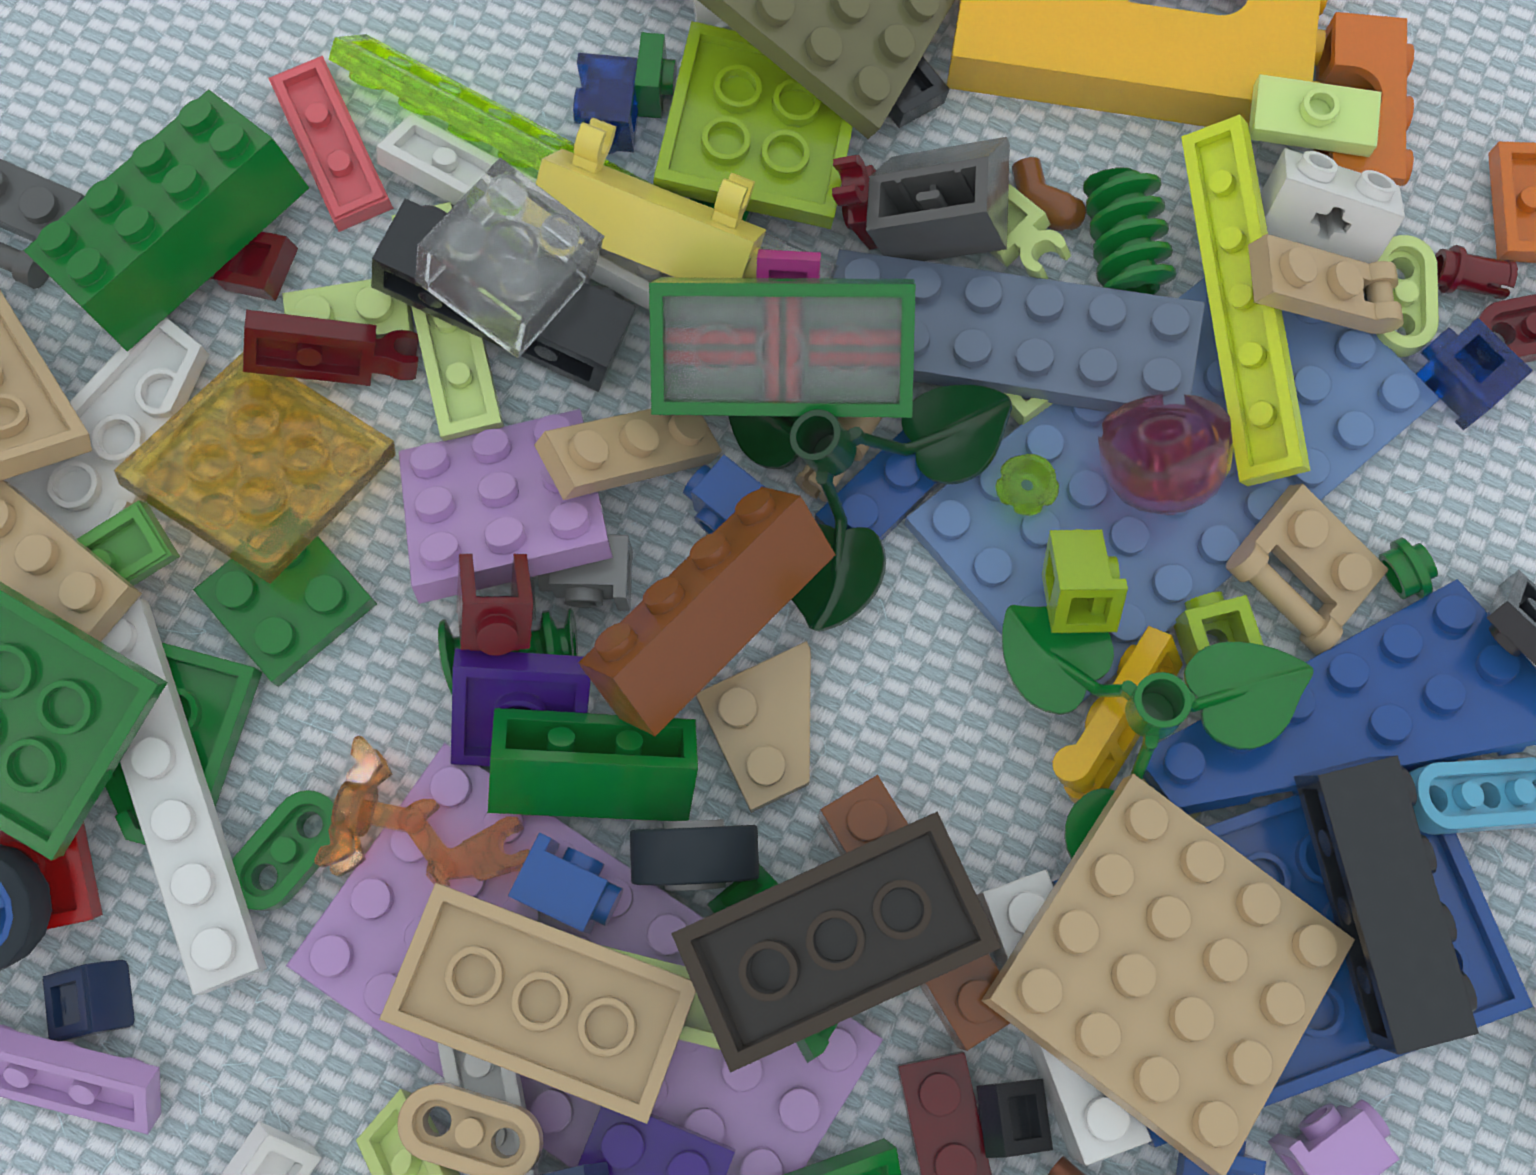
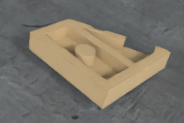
M807 641L710 686L696 695V699L751 813L808 786L810 783L811 649Z

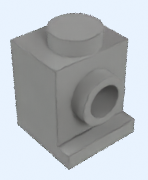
M608 534L613 558L539 575V591H553L556 598H565L564 604L572 607L595 608L603 605V599H614L618 611H631L633 550L629 536Z

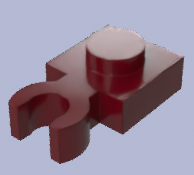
M860 155L833 159V166L840 175L842 186L832 188V196L836 204L842 207L845 225L849 230L854 231L869 250L878 249L866 231L869 176L876 169L873 165L865 166Z
M262 231L209 279L216 281L226 291L276 301L298 247L287 236Z

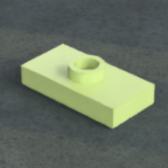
M1259 74L1253 85L1249 123L1251 140L1370 157L1376 149L1378 142L1381 92Z

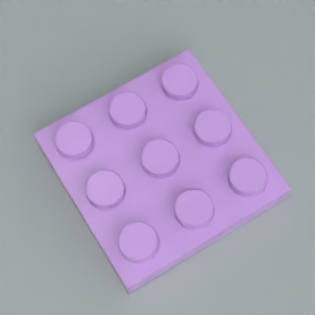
M580 409L548 415L543 418L497 429H487L480 433L447 441L426 443L418 447L399 451L411 586L419 604L457 595L459 554H473L476 590L512 582L513 554H527L530 577L613 558L599 492L563 500L534 446L544 431L584 423Z

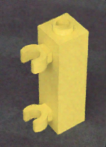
M591 118L589 124L581 123L574 144V153L560 149L542 158L527 219L675 278H756L758 249L761 248L766 229L742 220L755 181L731 173L729 179L724 178L721 183L714 209L605 166L604 162L610 151L616 126L596 118Z

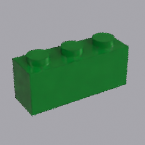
M494 708L487 813L689 821L698 772L696 719L673 718L654 736L619 719L617 715Z

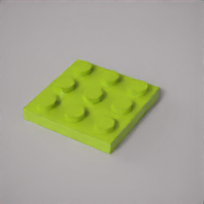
M691 21L654 173L653 185L680 196L715 203L723 179H729L730 174L735 173L755 181L746 211L831 229L837 207L832 196V188L841 187V178L833 166V159L847 156L853 127L736 31Z

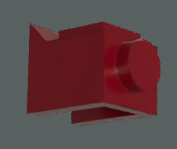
M459 554L456 613H458L461 650L482 651L488 655L498 656L513 650L530 649L533 597L527 554H513L511 596H476L473 554Z

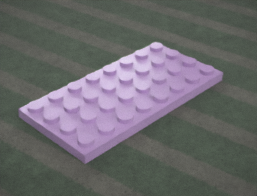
M446 743L440 748L286 965L442 1077L443 1071L436 1041L379 1020L435 883L445 885L596 944L683 966L685 965L671 933L703 919L699 914L656 885L632 884L631 869L554 816L487 813L490 773L480 766L451 764V747ZM539 832L560 843L555 856L562 859L568 847L588 855L605 864L599 877L623 888L619 903L606 926L596 922L591 934L584 933L508 897ZM850 1017L838 1023L828 1040L829 1044L824 1053L809 1063L806 1062L797 1044L794 1043L731 1073L721 1050L679 1040L652 1114L736 1149L727 1175H784L806 1166L883 1039ZM520 1075L526 1109L537 1118L542 1128L543 1149L570 1168L577 1166L601 1106Z

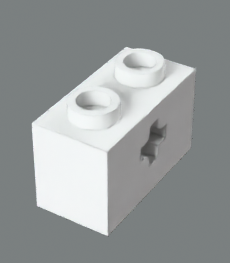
M1284 148L1261 191L1269 235L1365 263L1378 262L1405 218L1400 186L1396 185L1391 178L1373 170L1359 173L1338 166L1333 159L1316 151H1306L1302 154Z

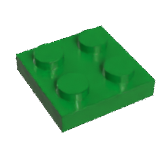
M294 508L193 589L266 677L278 687L377 605L376 601Z

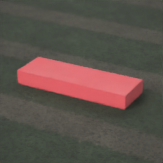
M323 55L269 77L273 90L338 231H343L394 209Z

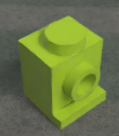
M1102 529L1050 530L1042 569V580L1051 633L1117 632L1128 586L1126 579H1120L1117 557L1107 555Z
M1217 591L1192 598L1184 603L1186 610L1175 619L1176 623L1173 625L1186 665L1197 652L1210 646L1206 634L1215 636L1220 643L1246 642L1264 645L1247 595L1225 600L1222 592Z

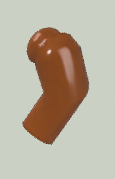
M1028 157L1020 159L1012 165L1016 189L1046 213L1051 224L1048 227L1049 229L1056 231L1074 230L1082 225L1086 216L1084 202L1069 192L1046 185L1039 158Z

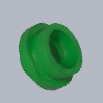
M1403 537L1390 543V550L1379 554V560L1389 569L1385 577L1395 593L1401 599H1406L1413 595L1423 598L1432 594L1433 585L1431 579L1438 576V571L1428 550L1421 543L1412 546Z

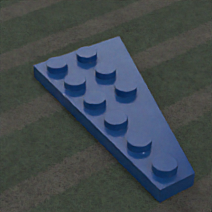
M1456 579L1432 594L1423 597L1306 661L1307 664L1313 667V676L1301 695L1290 723L1272 742L1252 750H1237L1224 746L1213 740L1206 733L1200 719L1158 742V746L1154 749L1143 778L1149 786L1185 813L1193 814L1247 804L1251 802L1252 798L1288 791H1292L1293 795L1299 794L1294 776L1368 757L1398 755L1400 765L1410 772L1437 762H1455L1458 759L1490 753H1497L1498 756L1523 752L1526 747L1536 745V667L1523 653L1518 657L1513 656L1494 639L1489 631L1492 623L1486 618L1488 613L1464 585Z

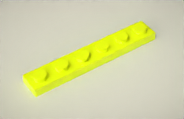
M1239 114L1181 136L1238 477L1239 482L1248 487L1311 470L1282 310L1254 303L1248 245L1268 234L1249 126Z

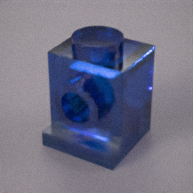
M578 53L577 67L582 88L577 87L574 94V123L581 125L584 122L589 124L591 118H596L616 126L615 136L608 154H613L616 151L634 152L638 123L635 92L638 59L634 57Z
M1477 318L1459 335L1448 327L1420 353L1429 362L1416 375L1459 417L1455 423L1464 431L1496 405L1533 370Z

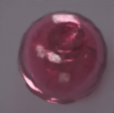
M1163 394L1146 396L1125 403L1107 415L1102 423L1103 435L1102 437L1098 436L1100 462L1106 482L1125 504L1143 512L1174 515L1204 504L1217 494L1232 464L1233 441L1230 416L1219 404L1200 396L1184 394L1185 405H1164Z

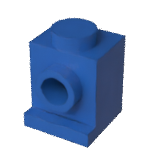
M724 454L712 468L708 465L700 467L687 482L683 494L693 501V508L697 512L694 519L706 533L711 534L735 512L737 503L744 496L758 490L761 486H765Z
M539 832L508 897L584 933L591 934L596 922L606 926L619 903L623 888L599 877L605 864L588 855L568 847L562 859L555 856L560 843Z

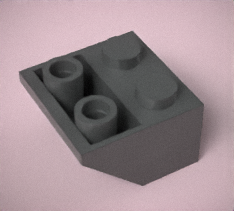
M1002 137L893 156L870 175L866 231L882 255L918 261H931L1007 250L1010 142L1008 138Z

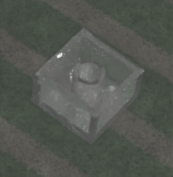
M500 157L418 244L415 282L516 358H519L594 273L604 235Z

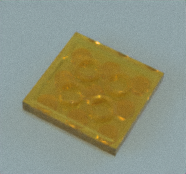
M242 352L114 469L119 485L271 584L396 455L392 439L297 379L243 372Z

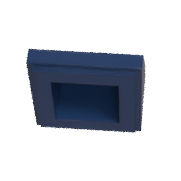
M114 960L88 963L43 976L48 1039L58 1042L127 1028L134 1024L135 1018L127 961Z

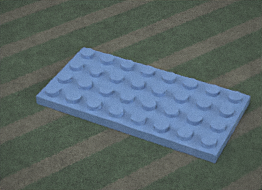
M1204 277L1179 297L1180 299L1205 302L1189 413L1185 424L1053 403L1001 441L996 456L981 474L963 483L947 484L908 515L904 525L1001 635L1004 616L1010 605L1047 606L1042 569L1049 531L1102 529L1107 555L1117 557L1120 579H1126L1128 586L1118 631L1109 632L1114 648L1112 666L1103 678L1096 681L1104 685L1117 674L1120 659L1126 649L1132 644H1138L1148 626L1166 632L1176 623L1175 619L1186 610L1184 604L1186 601L1212 593L1232 576L1226 569L1227 561L1289 485L1304 484L1321 501L1440 400L1389 347L1379 340L1376 334L1282 310L1311 471L1247 487L1239 482ZM1086 691V694L1082 702H1084L1092 694Z

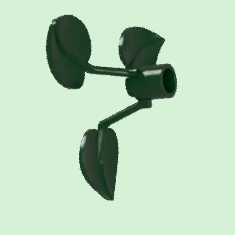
M949 385L931 389L913 400L912 418H901L902 429L911 441L908 443H900L863 432L860 427H853L847 430L833 414L825 410H811L801 416H728L738 445L743 453L757 465L767 469H783L793 464L799 456L817 473L816 481L821 485L834 516L835 529L825 524H818L836 555L791 599L802 613L810 629L819 632L826 631L854 618L871 602L878 592L885 575L886 555L880 537L873 530L865 527L847 529V516L833 484L834 476L844 473L854 462L857 452L856 446L862 444L902 456L916 453V463L919 470L934 482L950 485L969 481L981 474L997 454L1012 410L1011 399L1008 395L998 390L978 385Z

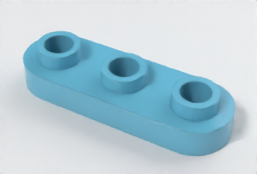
M1536 757L1437 762L1409 772L1417 792V802L1413 809L1419 830L1424 833L1439 835L1536 827Z

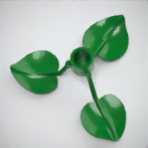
M1010 605L1006 610L1003 621L1002 652L1007 672L1019 694L1035 708L1058 715L1069 714L1081 704L1086 691L1097 697H1124L1128 700L1125 707L1127 722L1135 733L1143 737L1142 745L1131 774H1135L1141 780L1154 749L1158 746L1159 739L1171 735L1187 718L1190 712L1201 710V721L1204 730L1213 740L1224 746L1237 750H1252L1272 742L1290 723L1301 695L1311 680L1314 671L1313 667L1306 662L1272 647L1246 642H1221L1207 646L1193 656L1184 670L1185 683L1173 674L1158 672L1146 676L1138 686L1129 680L1124 681L1122 684L1103 685L1096 681L1103 678L1109 672L1114 659V648L1109 632L1051 633L1047 606ZM1107 788L1093 790L1085 794L1071 808L1066 819L1064 831L1066 849L1071 859L1115 792L1114 790Z

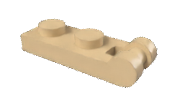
M1265 234L1248 245L1254 303L1372 334L1392 332L1404 324L1401 303L1394 301L1393 289L1398 285L1397 269L1394 263L1388 261L1365 263L1269 234ZM1364 294H1367V301L1364 300Z

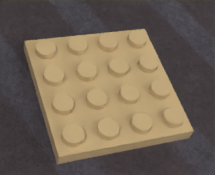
M1131 774L1120 782L981 1001L1209 1175H1226L1355 939L1135 774Z

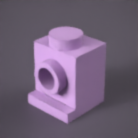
M1362 1099L1351 1107L1339 1105L1335 1108L1333 1104H1326L1311 1112L1300 1122L1298 1127L1302 1134L1297 1138L1278 1133L1268 1141L1292 1175H1380L1399 1160V1157L1385 1140L1390 1135L1387 1124L1379 1113Z

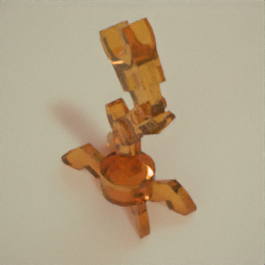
M354 737L350 754L357 762L347 772L346 781L341 785L336 795L332 809V824L328 830L331 844L320 847L314 860L316 865L321 868L330 866L331 873L337 877L353 871L366 860L359 837H363L371 826L409 834L427 860L426 876L434 885L439 883L450 887L451 883L449 880L475 877L478 881H483L521 870L530 850L525 849L516 854L509 855L505 854L503 849L504 841L508 836L524 830L523 823L518 817L507 816L490 827L462 841L458 846L447 848L427 820L440 808L439 803L434 799H421L413 802L406 808L378 802L377 786L393 774L388 762L377 749H373L364 737Z

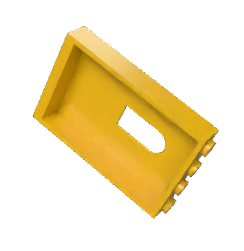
M960 0L946 85L949 89L1205 127L1240 114L1249 126L1253 85L1259 74L1320 83L1319 81H1313L1314 66L1318 65L1323 53L1326 32L1325 30L1318 29L1319 16L1324 12L1328 0H1247L1240 10L1229 15H1215L1132 3L1129 0Z

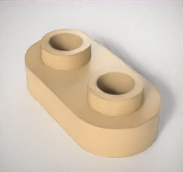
M435 1083L416 1090L405 1100L398 1116V1134L403 1146L409 1153L419 1159L469 1175H525L538 1162L543 1149L542 1128L537 1118L529 1110L519 1105L448 1083ZM436 1106L445 1108L451 1116V1126L445 1134L434 1132L428 1123L429 1114ZM502 1128H510L519 1136V1149L514 1155H504L497 1149L496 1136Z

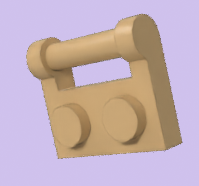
M1304 484L1288 486L1226 563V569L1239 582L1249 581L1301 632L1300 641L1316 655L1329 650L1339 641L1343 634V625L1389 570ZM1270 552L1324 603L1318 611L1267 563Z

